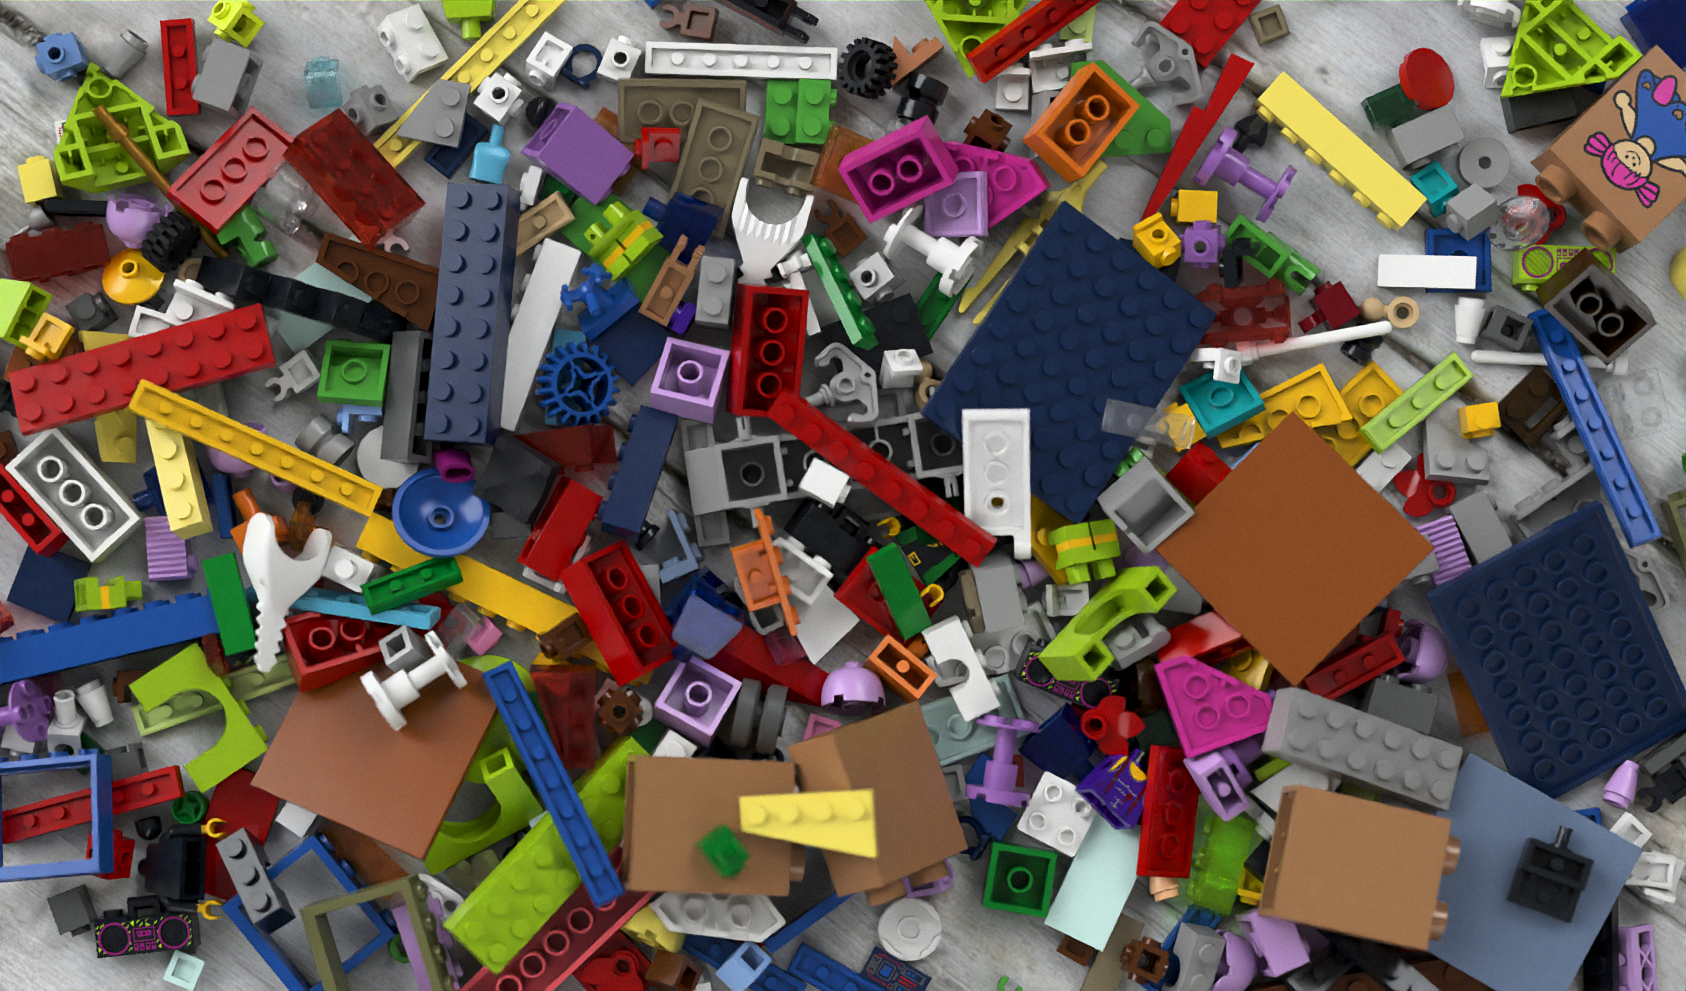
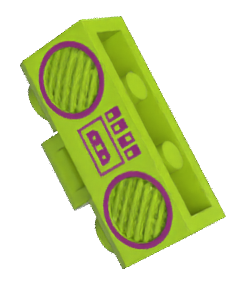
M1519 244L1514 248L1522 247V249L1512 251V286H1521L1522 292H1537V288L1585 247L1616 275V247H1612L1606 252L1595 246Z

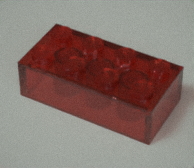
M340 108L298 134L282 155L369 251L408 225L426 204Z

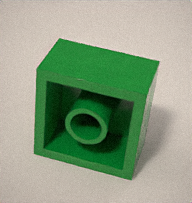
M991 840L981 900L982 906L1047 918L1058 853L1050 849Z

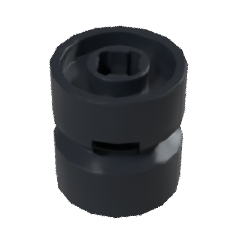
M915 72L911 73L905 87V92L908 95L901 98L895 116L916 121L928 115L932 124L935 125L939 115L936 107L943 105L949 87L932 77Z

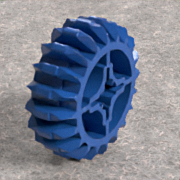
M568 342L565 348L556 346L554 348L555 355L548 353L544 356L548 364H539L538 369L544 375L536 376L534 379L535 382L542 383V388L536 389L534 393L536 395H543L545 398L539 402V406H549L550 408L546 416L551 418L557 415L556 423L564 425L567 422L569 428H576L578 424L581 428H588L590 422L593 424L600 423V415L606 417L610 414L607 406H615L617 404L611 395L619 394L621 391L619 388L613 387V382L618 381L621 377L619 375H611L610 372L615 369L616 365L614 363L606 364L605 362L609 354L601 353L598 355L599 347L596 345L588 348L586 342H579L577 346L574 342ZM572 359L584 361L593 371L582 372L579 366L574 365ZM560 372L562 375V383L557 388V378ZM586 379L581 382V387H578L580 390L569 391L574 388V383H577L575 380ZM598 382L597 394L594 397L593 387ZM573 398L576 404L581 405L583 411L572 410L563 403L562 399Z

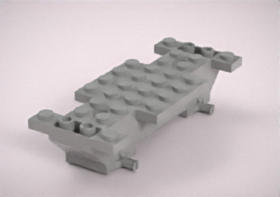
M935 387L929 388L930 397L934 393ZM901 388L877 390L878 420L870 428L847 429L849 415L853 413L865 415L867 413V408L858 400L849 404H842L834 399L835 405L833 407L824 406V404L816 407L913 479L943 478L946 498L952 497L950 484H952L953 495H960L956 476L964 473L963 445L923 417L920 412L905 415ZM739 417L736 418L739 438L728 443L715 444L713 424L692 419L679 421L699 548L731 543L726 511L750 509L752 527L757 528L754 509L760 508L764 515V506L789 501L791 516H793L806 498L815 504L816 499L799 491V486L814 458L844 474L846 473L778 423L779 435L759 437L751 433L750 417H743L745 430H743L742 418ZM941 435L947 436L952 443L951 450L947 453L936 451L933 445L936 437ZM750 465L758 466L761 469V478L756 483H748L744 480L743 472ZM849 476L846 484L851 486V489L843 504L836 502L834 508H831L834 511L830 516L834 517L843 505L866 521L896 517L902 513ZM843 521L840 526L848 525V523Z

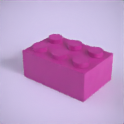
M926 115L845 155L838 171L871 224L952 185L959 168L930 118Z

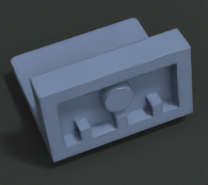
M674 509L668 510L667 513L687 559L683 560L682 556H677L662 563L664 569L658 571L662 583L666 585L701 570L702 568L699 563L704 561L698 544L695 542L691 544L686 533L692 530L685 514H678Z

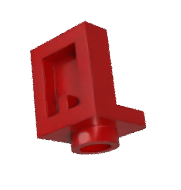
M641 127V139H635L634 157L641 160V170H648V162H679L680 128Z

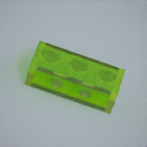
M1214 813L1212 818H1206L1202 835L1207 836L1203 848H1198L1194 859V866L1198 867L1195 879L1190 878L1185 892V897L1189 898L1187 907L1222 918L1230 916L1256 822L1238 816L1224 822L1217 813Z

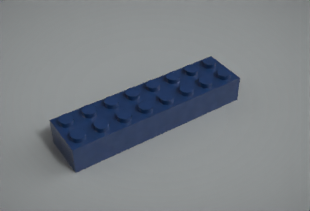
M447 183L424 439L434 443L493 447L497 437L500 435L521 192L510 185Z

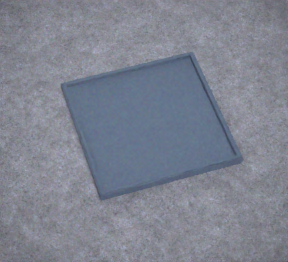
M1468 752L1457 772L1448 811H1435L1434 816L1452 820L1449 835L1459 838L1460 854L1453 874L1451 876L1441 874L1437 900L1447 903V922L1440 940L1429 939L1427 952L1495 991H1567L1643 849L1473 753ZM1560 825L1573 829L1567 848L1573 853L1594 860L1585 890L1580 894L1571 923L1506 900L1526 838L1532 837L1545 843H1555Z

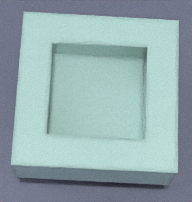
M183 949L175 950L163 979L194 991L208 960Z

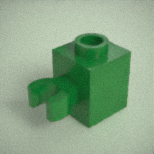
M719 824L695 844L718 876L724 878L728 875L733 878L743 871L747 866L745 861L751 857L725 824Z

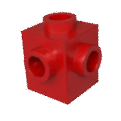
M113 829L114 873L92 876L104 880L130 878L135 839L123 836V831ZM89 834L85 859H93L92 834Z

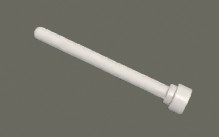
M1382 321L1258 345L1256 342L1250 343L1249 340L1236 342L1237 351L1242 352L1241 367L1254 365L1253 362L1259 361V357L1388 334L1392 330V324L1388 321Z
M1475 350L1471 354V359L1475 363L1548 366L1543 353ZM1627 350L1608 366L1596 355H1582L1587 368H1604L1605 372H1610L1611 375L1625 376L1627 373Z

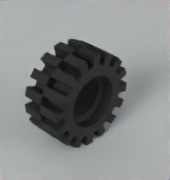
M862 37V40L857 38L853 40L854 45L849 43L846 47L849 52H843L841 55L845 60L844 63H839L838 65L839 69H843V72L838 73V78L843 80L840 84L843 88H846L845 91L867 99H878V95L884 96L886 94L884 88L890 90L893 86L889 82L890 79H896L897 75L892 73L893 69H898V63L892 62L897 59L896 54L892 53L893 49L885 43ZM871 59L870 71L868 75L864 77L866 65Z
M175 211V213L170 212L167 217L162 216L160 218L159 224L156 222L153 224L152 227L154 229L148 231L145 235L148 238L142 241L141 245L143 247L140 248V252L159 271L170 273L171 269L173 271L178 269V264L182 265L187 256L191 257L193 254L191 252L192 249L197 248L198 244L196 242L201 238L199 235L201 230L178 211Z

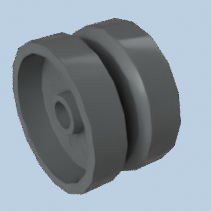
M744 677L729 747L745 750L750 745L752 732L755 731L758 732L755 746L757 753L774 756L778 736L781 737L787 707L784 706L788 687L772 683L768 687L765 702L759 701L762 690L760 680Z

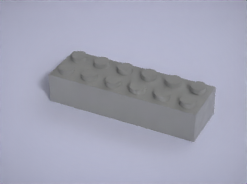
M1293 687L1277 689L1261 752L1425 811H1448L1463 748Z

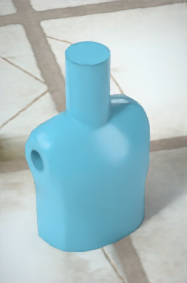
M493 124L489 142H479L476 144L469 174L470 180L483 184L502 185L504 172L510 158V151L501 146L505 127Z

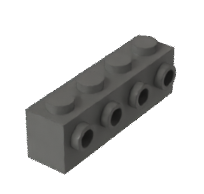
M424 331L393 332L380 459L402 464L431 463L433 442L424 439L433 344L432 333Z

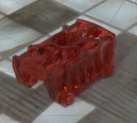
M1270 279L1263 285L1223 288V285L1218 283L1210 284V286H1207V290H1203L1194 296L1203 304L1218 303L1226 310L1219 311V315L1216 316L1212 323L1220 322V326H1229L1225 331L1204 334L1198 344H1211L1215 348H1224V346H1228V343L1268 339H1271V342L1275 344H1282L1284 341H1287V338L1292 337L1288 287L1284 283L1282 284V280ZM1264 299H1284V304L1277 306L1273 311H1265V307L1256 308ZM1238 308H1245L1251 313V321L1248 325L1241 326L1235 322L1234 313ZM1266 318H1273L1277 322L1286 323V327L1264 328L1259 323H1266Z

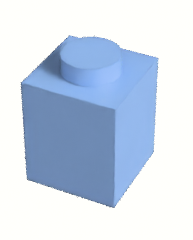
M745 941L726 959L715 974L732 991H744L758 978L772 959L755 942Z

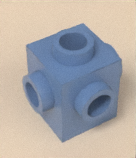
M73 32L64 35L62 33L48 35L43 39L44 42L36 45L39 55L35 56L37 66L42 74L46 73L54 81L65 82L77 77V72L83 71L89 66L81 39Z

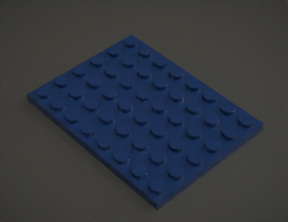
M1061 202L920 414L963 445V410L1029 409L1030 494L1073 525L1080 524L1218 314L1068 202Z
M1598 500L1425 593L1427 601L1509 774L1545 795L1556 799L1686 728V690L1604 506Z

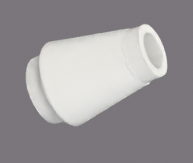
M1459 296L1458 304H1454L1456 342L1475 344V339L1477 338L1487 308H1484V299Z
M99 678L92 679L74 688L77 694L75 699L92 722H94L96 728L114 720L105 683L101 684Z

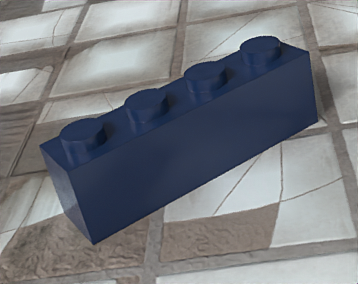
M641 405L638 415L632 414L627 428V432L631 433L628 444L622 443L617 457V461L621 462L618 473L613 471L608 482L607 490L611 491L608 502L602 501L598 511L597 519L602 520V532L638 543L677 429L678 416Z

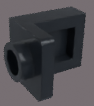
M1248 237L1234 238L1232 243H1228L1222 249L1223 259L1219 260V276L1224 278L1225 288L1238 287L1244 281L1242 256L1255 255L1261 249L1260 242H1251V238Z

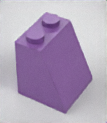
M561 102L556 105L520 152L584 201L593 205L603 202L610 195L612 183L617 177H622L629 170L632 164L630 160L635 155L580 108Z

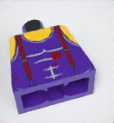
M1133 749L1129 757L1124 754L1109 755L1075 788V791L1115 830L1133 829L1144 808L1147 775L1142 771L1149 762V756L1139 749Z

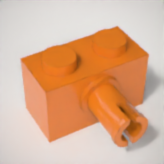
M250 487L232 496L245 520L244 523L229 530L242 556L248 523L257 513L271 515L275 525L276 541L280 548L291 542L287 536L291 533V530L286 520L282 516L278 518L276 514L262 512Z
M919 632L907 648L887 634L863 666V668L871 669L876 673L883 684L906 703L919 700L938 676L936 672L921 661L930 651L926 642L922 644L925 640L922 632Z

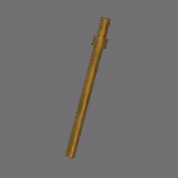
M103 104L92 111L94 115L109 131L107 135L115 144L119 142L174 208L199 227L201 239L217 258L224 259L230 252L221 245L215 234L167 196V189L172 184L130 137V130L124 123H118Z

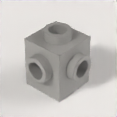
M364 85L350 93L352 98L342 106L360 140L384 133L400 119L382 85L372 88Z
M880 252L860 260L855 265V270L849 274V278L854 284L851 286V289L859 295L862 302L868 301L874 305L890 300L894 296V291L906 282L893 262L885 258V255Z

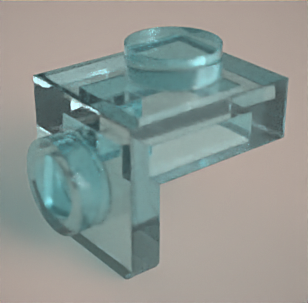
M316 57L311 62L306 63L304 79L310 109L342 106L343 99L338 76V59L330 60L329 57Z

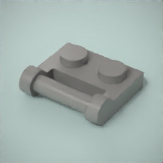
M1137 613L1118 623L1102 640L1120 667L1124 669L1165 646L1170 641L1171 636L1165 626L1159 625L1151 613ZM1138 618L1149 631V636L1144 639L1141 638L1131 623Z

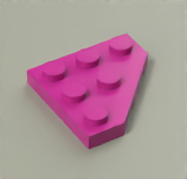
M951 140L944 143L959 168L958 172H987L988 231L1051 187L1034 159Z
M1181 655L1153 665L1186 758L1267 730L1273 707L1268 694L1187 655Z

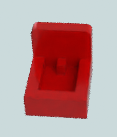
M1391 608L1384 609L1376 637L1389 630L1394 640L1395 637L1399 638L1404 626V619H1400L1402 611ZM1357 634L1356 640L1366 643L1374 637Z

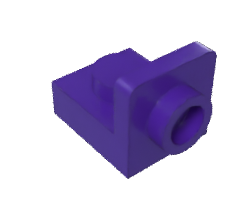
M681 300L667 327L659 325L684 339L695 321L697 306L688 301L685 303Z

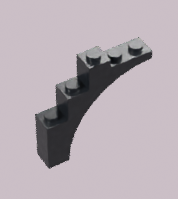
M203 255L195 281L204 286V289L214 293L221 292L232 298L254 304L261 303L262 306L332 326L391 346L393 332L405 331L408 320L398 313L366 303V301L352 296L318 288L293 278L271 274L245 264Z

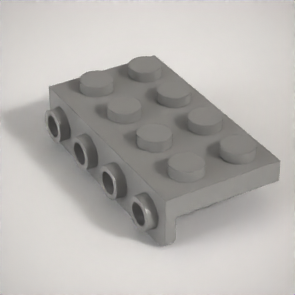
M1580 460L1567 469L1569 475L1561 481L1556 477L1540 488L1543 492L1534 499L1528 496L1514 505L1517 511L1509 515V517L1525 539L1596 500L1603 504L1614 531L1620 528L1591 460L1587 463L1584 460ZM1632 465L1649 505L1652 506L1657 500Z

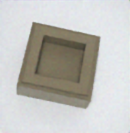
M1279 4L1248 16L1259 47L1290 35Z

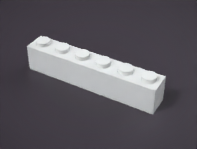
M545 238L543 245L538 243L532 257V262L536 263L532 275L526 274L521 286V292H524L521 304L516 303L510 315V322H513L508 336L500 427L514 433H518L536 385L534 379L540 374L538 366L545 361L544 356L548 353L554 337V331L557 329L565 307L560 300L561 287L567 284L568 291L572 289L584 257L582 251Z

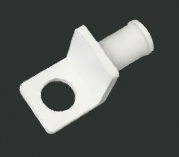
M60 690L53 696L56 711L47 730V744L49 752H56V746L59 744H68L74 750V754L70 755L73 756L79 755V750L82 749L80 735L88 715L84 709L75 707V694L71 690Z

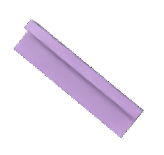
M1643 923L1634 926H1619V991H1658L1653 924ZM1638 933H1641V935H1642V946H1641V948L1639 947V935H1638ZM1642 968H1644L1645 975L1643 980L1641 975Z

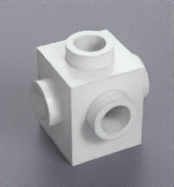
M495 72L492 78L487 76L482 81L477 90L480 94L473 104L485 115L501 126H504L510 116L515 118L520 113L525 104L522 100L525 95L519 89L522 84L508 73L502 77ZM505 94V96L502 99L498 100V97L500 95Z

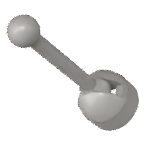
M39 204L30 212L29 224L0 244V252L32 229L40 232L51 229L57 224L55 217L45 211L44 204Z

